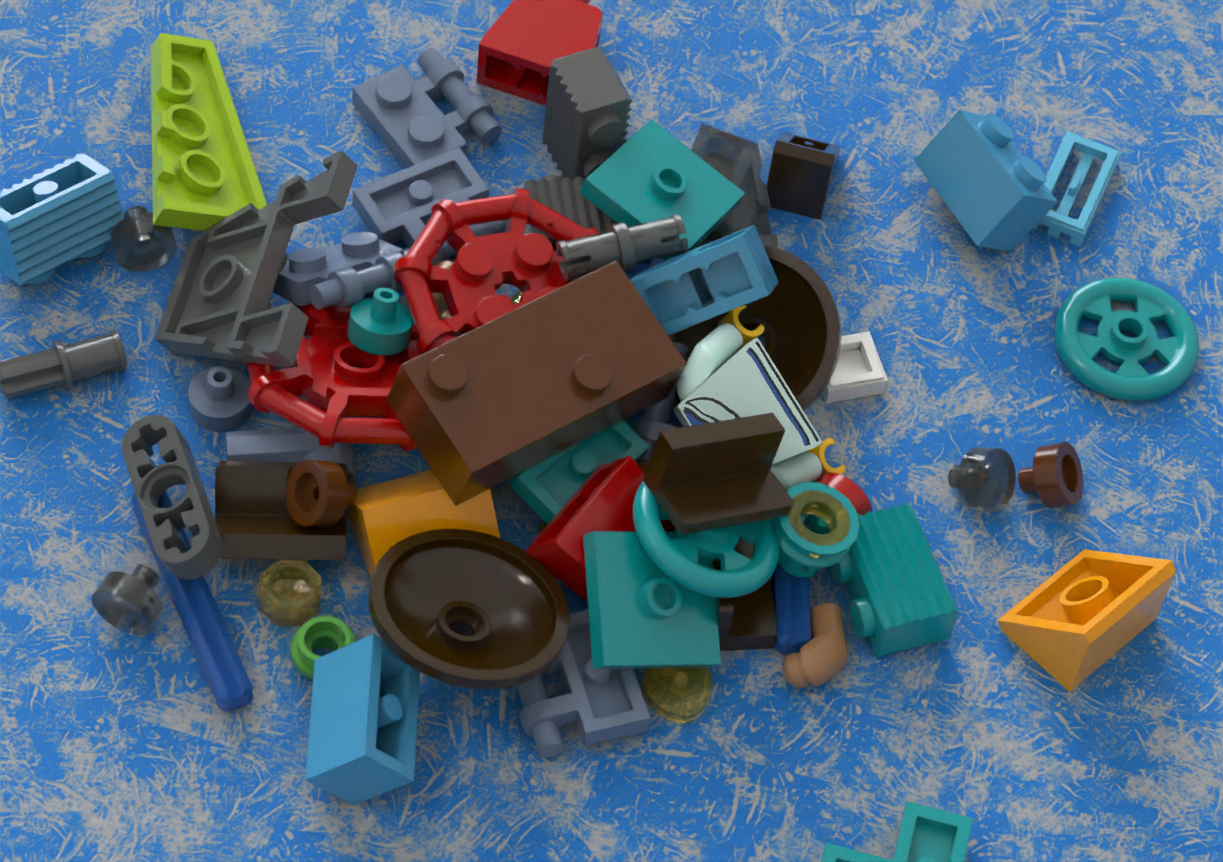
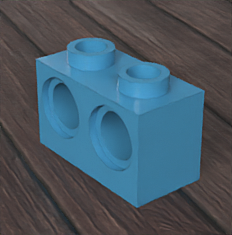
M755 225L641 270L630 280L667 335L768 296L779 283Z

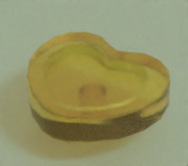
M707 667L650 668L645 672L642 680V695L648 706L657 714L670 721L688 724L694 721L708 704L713 685L712 675Z

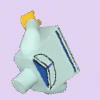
M745 305L730 310L719 321L717 327L694 347L687 365L676 384L681 402L673 410L682 426L687 427L773 412L784 427L785 433L770 469L786 491L790 487L802 482H817L825 473L843 474L846 471L845 464L832 468L828 465L824 456L826 447L836 444L833 438L820 439L758 339L765 330L764 326L760 324L756 329L750 331L741 325L738 315L746 308Z

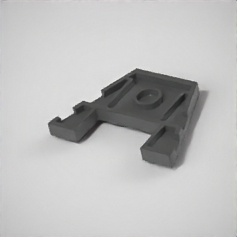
M343 151L336 152L323 160V166L327 170L306 182L300 175H297L283 183L274 202L260 210L250 203L191 238L155 340L171 353L282 367L294 365L309 317L293 303L271 309L270 297L277 276L287 262L286 249L294 226L343 211L358 165Z

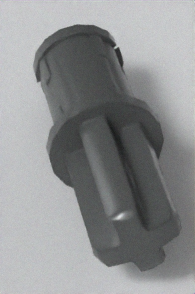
M115 330L109 332V334L62 345L61 341L57 340L53 341L52 349L0 362V391L5 398L10 399L63 385L67 391L73 389V382L118 370L120 372L127 370V360L121 338Z

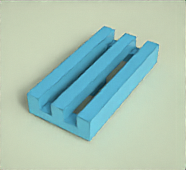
M1067 131L1047 172V180L1044 183L1052 194L1073 149L1082 152L1083 155L1057 211L1050 210L1039 223L1049 227L1047 235L1058 239L1060 233L1063 232L1071 235L1070 244L1081 247L1122 152ZM1094 159L1103 160V166L1079 219L1076 220L1069 217Z

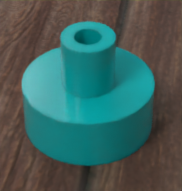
M378 288L374 291L373 298H365L352 306L347 336L350 342L357 348L376 355H394L404 351L409 346L414 320L410 310L398 303L399 294L390 288Z

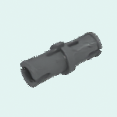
M674 214L668 218L629 227L625 223L619 222L610 224L608 232L569 241L556 242V254L558 257L563 256L564 259L558 261L561 274L565 281H569L575 277L587 275L614 261H617L623 271L627 272L635 270L636 263L677 253L683 254L688 251V239H680L679 234L686 233L683 220L679 214Z

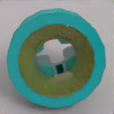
M802 482L787 490V493L794 501L790 514L772 519L780 546L778 564L788 574L797 577H812L817 571L842 561L858 537L860 523L856 509L849 499L838 490L818 482Z

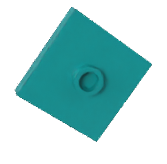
M652 119L589 175L579 191L582 196L615 222H623L627 227L679 214L686 229V233L679 234L680 239H688V251L695 249L738 207L746 194ZM677 253L661 258L666 261L681 254Z
M593 531L583 535L593 669L705 668L721 665L715 597L694 592L668 577L647 555L636 532ZM665 532L669 539H678L677 532ZM698 562L700 565L713 569V562Z

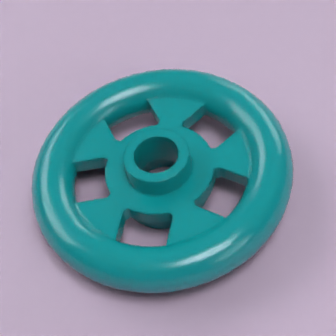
M1114 277L1089 282L1076 289L1067 297L1058 310L1055 319V345L1064 365L1085 386L1111 398L1126 401H1144L1165 396L1179 388L1188 379L1198 360V333L1188 312L1170 294L1159 287L1141 280ZM1111 302L1135 304L1136 312L1127 310L1113 312L1111 310ZM1083 316L1100 321L1096 337L1078 331ZM1163 320L1173 337L1159 339L1157 331L1151 322ZM1120 331H1128L1134 334L1136 338L1126 337ZM1102 352L1111 361L1121 364V367L1116 373H1113L1098 365L1093 359L1098 353ZM1152 355H1156L1166 366L1150 375L1140 364L1149 360Z
M644 481L640 484L634 498L632 510L635 530L647 555L668 577L694 592L719 598H733L750 594L762 587L771 578L777 566L780 552L779 539L772 518L689 534H682L675 528L674 532L678 533V539H669L660 520L670 519ZM739 538L753 544L751 559L734 550ZM719 559L721 571L698 564V562L708 563Z

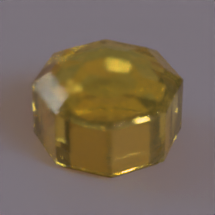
M278 559L260 573L259 610L275 625H304L320 612L321 575L305 560Z

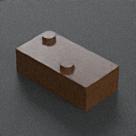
M614 261L401 364L386 400L455 506L666 399L687 363L619 263Z

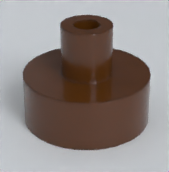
M1068 442L1038 447L1034 454L1033 467L1019 470L1018 481L1022 492H1037L1043 504L1048 508L1076 505L1082 498L1084 485L1082 467L1077 452Z
M302 460L295 465L288 477L286 485L287 508L294 521L302 526H332L341 519L345 509L351 507L355 502V486L352 482L347 481L342 468L333 461Z

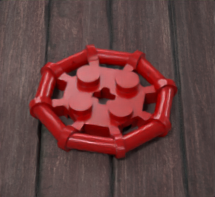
M515 188L513 194L455 203L449 199H443L434 204L431 208L432 216L406 256L399 258L394 265L393 277L403 287L419 335L416 343L417 347L424 354L572 282V280L565 281L561 274L558 261L564 260L563 256H557L551 242L543 235L537 233L524 234L526 224L556 241H569L599 234L595 227L586 229L529 197V190ZM508 220L505 232L476 237L469 227L470 225ZM445 241L458 252L449 270L432 265L431 263ZM502 284H510L517 287L522 294L519 303H512L508 295H497L495 290L499 289ZM432 293H443L450 318L440 320Z
M312 303L302 307L294 304L309 317L294 365L290 368H282L275 371L274 365L247 362L251 382L248 390V399L259 412H273L319 438V446L333 449L336 443L399 445L404 451L418 449L386 400L401 364L423 354L416 345L419 335L415 323H413L409 346L404 351L394 355H376L357 348L350 342L347 336L352 306L341 309L333 305L318 310ZM303 395L308 398V402L298 396ZM345 416H370V417H382V418H362V417H345Z

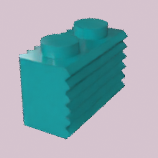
M905 503L900 507L894 505L888 510L881 508L876 513L869 511L863 516L857 514L860 523L857 539L851 545L850 551L842 561L829 567L833 580L837 584L845 583L846 590L849 591L851 600L849 613L856 635L859 638L868 637V644L872 646L873 655L876 657L948 640L958 611L912 505Z

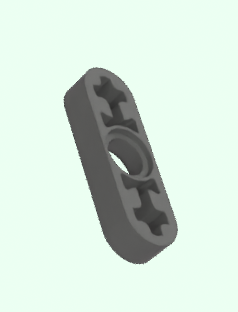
M150 415L135 422L126 432L122 441V453L155 553L177 578L183 580L200 578L209 573L218 564L222 556L223 542L185 437L175 424L165 416ZM157 443L161 457L166 462L159 466L150 458L153 455L152 447ZM180 484L186 485V491L178 503L168 508H158L159 498L168 488ZM187 527L194 536L191 539L192 548L185 552L186 546L183 537L178 529Z

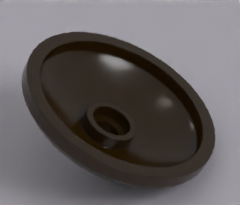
M763 245L779 283L770 295L745 304L746 308L739 313L738 318L741 325L750 331L756 329L760 324L764 326L765 330L759 336L765 338L766 345L764 349L804 411L821 395L836 368L842 338L840 316L830 290L814 269L797 256L785 250ZM728 312L668 335L671 341L689 347L685 359L686 363L694 347L717 327L719 321ZM676 392L675 399L680 403L681 400Z
M438 529L409 536L392 546L382 556L373 572L369 587L368 604L371 619L388 647L398 657L419 672L435 680L458 687L499 689L530 681L545 672L556 661L568 635L570 619L568 604L560 585L553 575L537 559L527 554L523 549L506 540L482 532L464 529Z

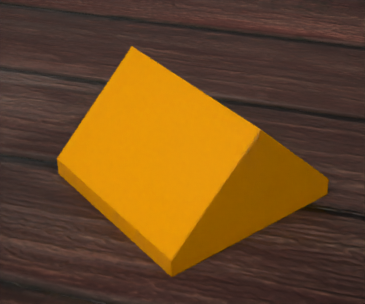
M432 469L356 489L355 502L351 507L347 508V518L371 579L379 560L392 546L409 536L421 532L438 529H464L482 532L501 539L491 490L488 489L455 506Z
M1083 549L997 621L1002 631L1064 688L1071 692L1156 619L1177 571L1172 560Z

